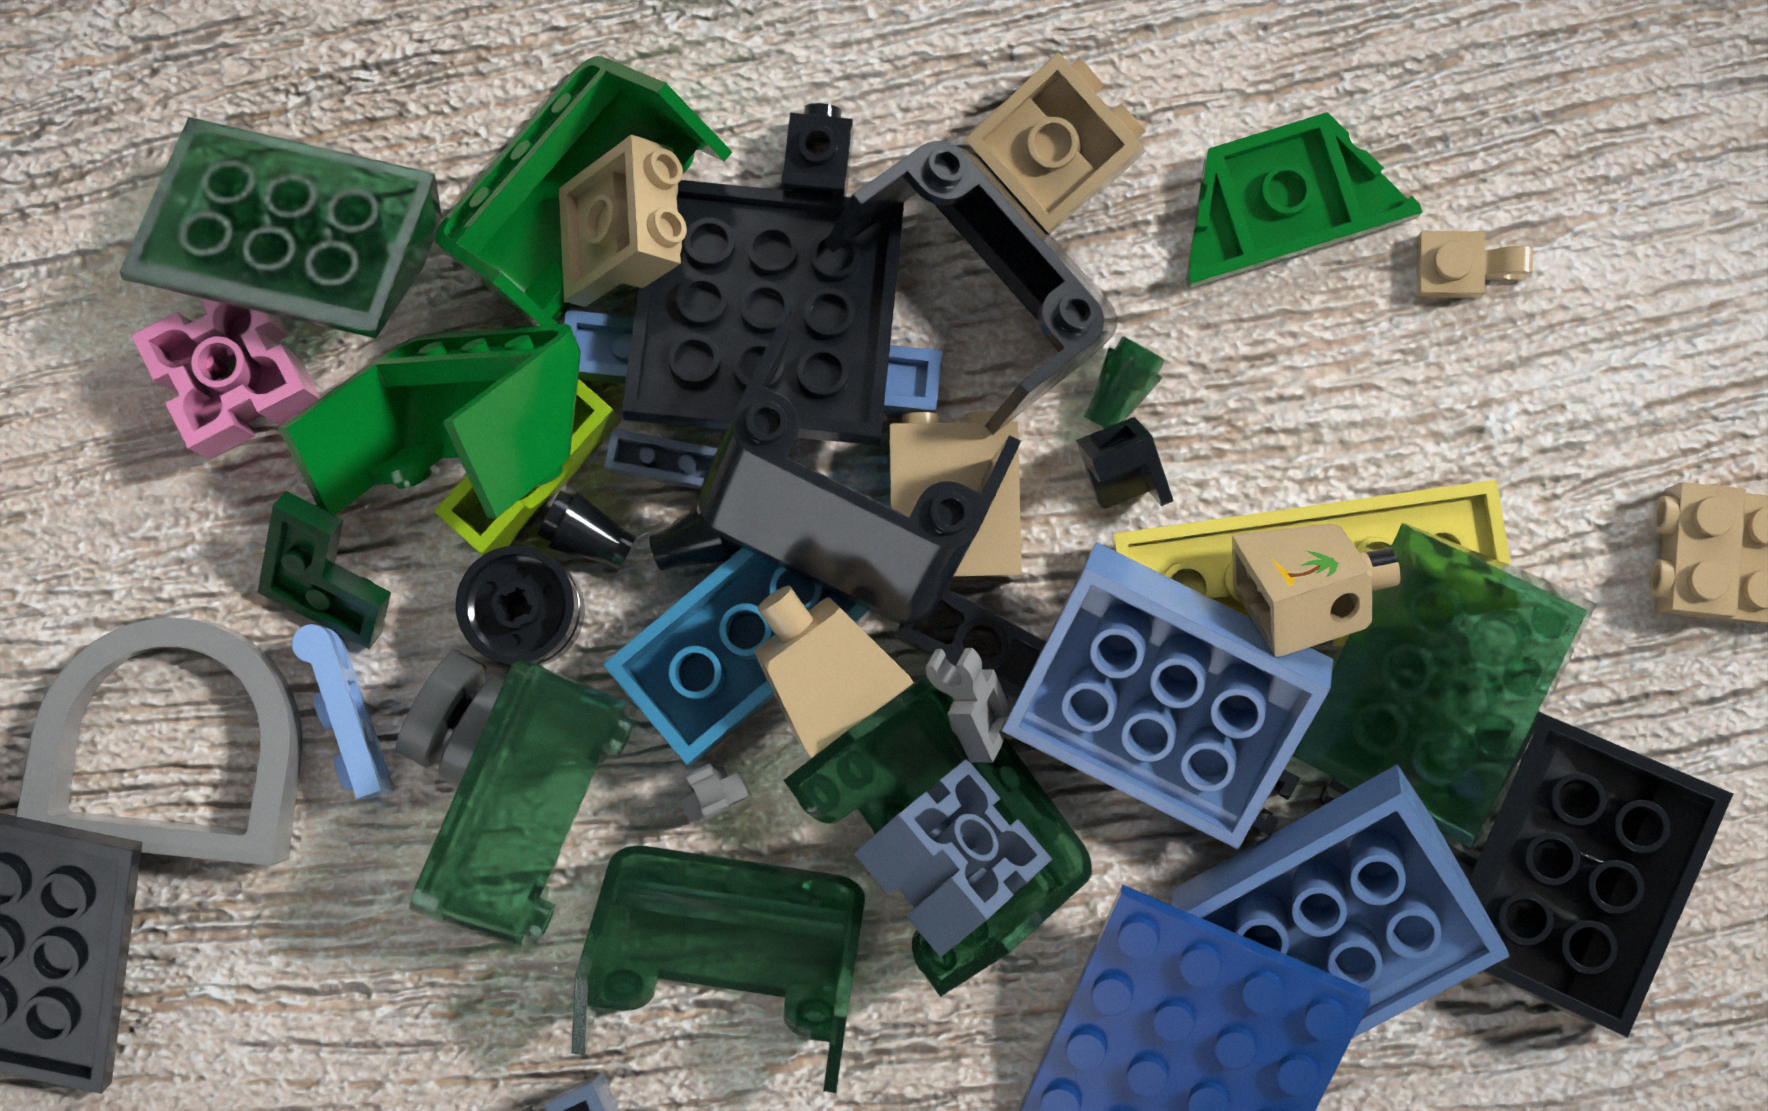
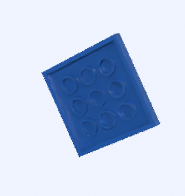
M1122 884L1025 1093L1020 1111H1316L1371 1002L1369 990Z

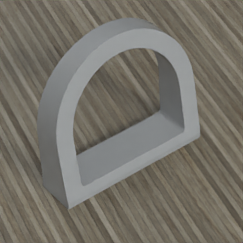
M159 618L140 621L115 629L98 638L78 653L59 673L45 695L36 716L31 735L16 816L143 842L141 853L271 866L288 860L302 753L301 721L293 692L280 669L260 647L245 636L225 626L191 618ZM164 647H180L201 652L214 658L226 666L241 681L255 706L260 727L259 761L247 829L81 813L70 810L69 801L81 721L91 697L106 677L126 661L151 650Z

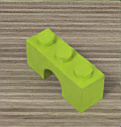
M578 379L570 457L561 466L563 472L560 476L547 484L534 487L499 517L487 518L470 479L466 475L437 506L434 512L482 555L494 549L509 546L611 434L612 428L616 429L622 421L608 404Z

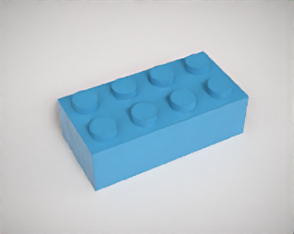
M741 548L608 659L603 666L684 763L694 766L775 697L754 653L761 644L775 635L757 610L765 598L785 586H790L807 610L814 607L820 601L831 598L858 626L872 616L874 612L757 554Z

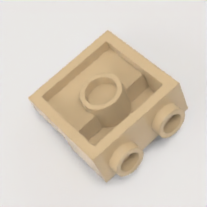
M1059 52L965 138L966 142L1049 234L1056 230L1096 192L1100 194L1146 152L1143 145L1137 140L1146 132L1141 124L1122 104H1119L1113 111L1110 110L1096 94L1104 84L1080 57L1070 65Z
M630 135L559 188L564 302L586 307L621 283L643 289L681 264L682 240L686 236L687 228L683 217L677 211L678 182L682 179L683 169L679 159L674 154L673 148Z
M1681 482L1665 488V496L1659 498L1654 515L1655 530L1658 534H1662L1660 559H1656L1652 565L1649 582L1651 595L1657 597L1656 613L1768 625V495L1746 493L1744 488Z

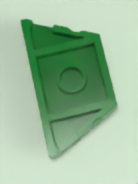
M1328 112L1208 148L1204 158L1186 275L1188 289L1417 219L1423 213L1421 205L1412 195L1407 199L1381 173L1384 167L1367 150L1356 147L1350 140L1349 133Z

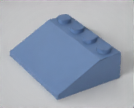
M1096 542L1003 726L1002 732L1239 849L1330 690L1333 659L1310 647L1275 658L1250 617Z
M1398 765L1393 766L1271 834V836L1260 840L1172 889V906L1369 990L1371 1002L1352 1038L1509 957L1507 948L1435 821Z

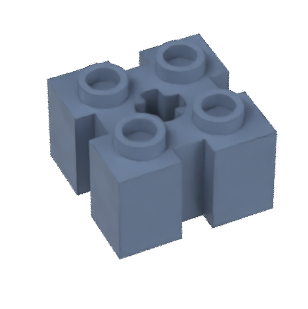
M968 759L964 760L930 790L900 812L854 853L888 895L898 888L911 903L914 909L906 917L940 957L987 921L1017 890L1024 886L1052 860L1019 819L1009 825L994 808L993 805L1001 798Z

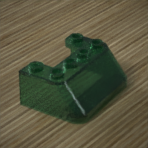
M926 677L847 730L783 781L796 797L802 809L817 821L825 824H835L858 809L872 828L874 834H877L900 812L930 790L964 760L968 759L958 736L951 728L950 719L947 715L954 699L949 694L937 689ZM1006 738L993 763H970L1001 798L993 805L994 808L1009 825L1019 819L1052 860L1024 886L1017 890L987 921L940 957L918 930L914 932L912 952L915 963L940 997L1009 954L1084 886L1092 875V862L1085 845Z

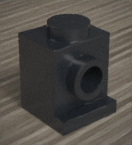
M810 103L805 105L804 114L790 113L784 171H782L781 180L782 190L847 197L854 130L853 119L841 118L842 110L839 107L824 103ZM809 141L829 142L830 144L827 152L822 155H813L806 149Z

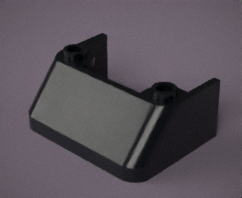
M932 141L922 145L853 193L824 244L834 253L916 193L939 209L1039 323L1043 335L1059 352L1019 383L986 423L985 427L994 435L1099 352L1116 331L1117 315L1110 301L981 157L948 142Z
M779 321L732 414L700 487L697 498L699 518L703 525L712 533L886 619L904 625L921 622L939 604L977 535L1021 440L1011 435L1008 436L991 459L977 491L952 481L933 484L921 494L910 517L788 457L799 433V416L793 404L786 397L767 388L784 355L792 328Z

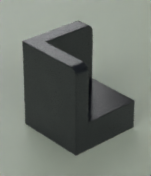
M1135 416L1076 440L1096 500L1102 508L1112 507L1146 492H1149L1160 506L1173 502L1153 436Z

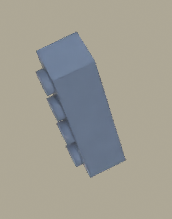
M612 428L604 468L609 473L700 490L718 448Z

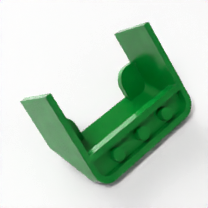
M594 56L581 63L569 74L446 215L437 229L435 242L458 264L533 326L558 324L554 320L560 317L570 305V303L564 302L559 202L560 187L630 135L673 148L674 154L682 165L683 174L691 166L696 150H700L724 162L732 154V151L666 82L603 56Z
M568 324L434 333L417 336L388 350L278 429L317 506L333 515H336L374 485L395 484L399 489L409 488L426 480L432 474L430 467L442 458H460L487 518H497L534 487L553 481L563 472L561 466L568 460L571 451L581 350Z

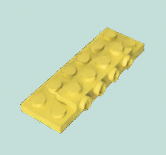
M1497 479L1113 533L1111 536L1114 551L1250 617L1234 591L1232 535L1334 524L1341 526L1359 553L1391 547L1397 556L1400 567L1399 585L1372 591V622L1364 630L1333 639L1334 647L1373 642L1371 633L1373 629L1396 626L1397 638L1421 636L1436 633L1435 621L1518 607Z

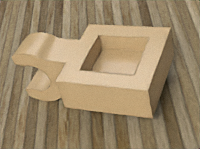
M1421 230L1417 236V298H1481L1485 294V280L1524 281L1526 274L1533 272V247L1509 246L1485 250V231Z

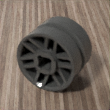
M455 649L443 658L420 690L400 730L396 743V752L424 768H429L440 760L439 776L467 792H471L484 779L504 749L523 712L529 690L501 673L494 674L485 682L486 665Z

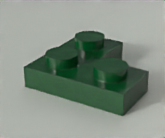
M285 491L272 506L257 593L370 649L382 634L391 592L374 584L371 580L358 576L335 564L343 519Z

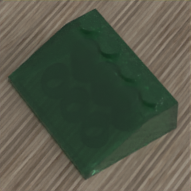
M188 117L119 274L122 280L376 339L422 271L442 220L435 173Z
M1402 523L1391 545L1400 567V583L1398 586L1372 591V622L1366 629L1349 635L1332 671L1330 690L1298 744L1293 757L1353 788L1398 765L1432 816L1440 832L1471 848L1484 835L1597 603L1532 573L1409 524Z

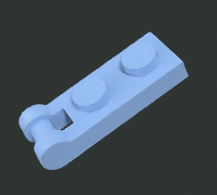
M314 624L299 628L293 636L292 649L296 657L312 665L320 692L313 696L315 709L322 726L326 730L333 729L341 752L334 755V765L343 788L346 791L353 789L356 799H372L394 791L395 789L342 635L334 632L332 629Z

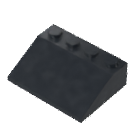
M1542 713L1468 880L1509 953L1508 958L1481 972L1622 1039L1628 1038L1734 793Z

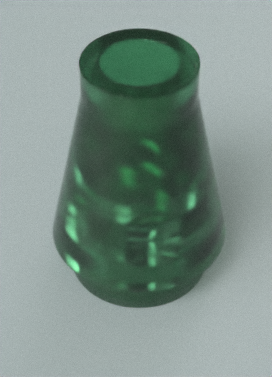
M1122 336L1115 349L1108 347L1090 405L1083 416L1104 429L1126 420L1163 379L1159 372L1166 360L1138 343Z

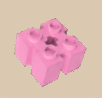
M247 276L200 299L207 312L206 315L191 321L179 312H175L131 335L152 379L179 394V396L166 402L165 405L186 447L208 459H212L255 437L248 422L264 416L274 423L280 424L296 416L321 398L302 359L283 344L276 345V342L288 337L289 334L268 292ZM234 359L237 361L234 372L228 378L223 379L222 377L228 373L226 362Z

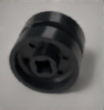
M505 546L481 556L468 568L462 577L456 595L455 609L457 621L461 632L469 644L485 657L514 667L534 668L557 660L575 643L584 622L585 605L583 594L571 572L547 554L526 546ZM522 599H527V603L532 606L529 615L524 613L516 617L515 611L511 610L513 601L520 602Z

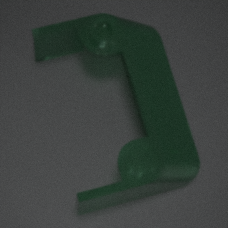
M519 658L509 671L415 885L409 910L436 922L521 949L541 941L556 908V904L547 901L550 887L547 886L599 763L602 764L609 753L617 756L622 754L635 724V720L629 717L634 718L638 706L550 668Z
M643 845L629 846L617 851L609 860L575 974L571 1053L585 1055L598 1008L618 1011H630L641 1008L654 997L659 979L785 997L783 1018L785 1024L793 1033L806 1039L829 1042L823 1092L836 1093L865 905L863 889L852 879L831 873Z

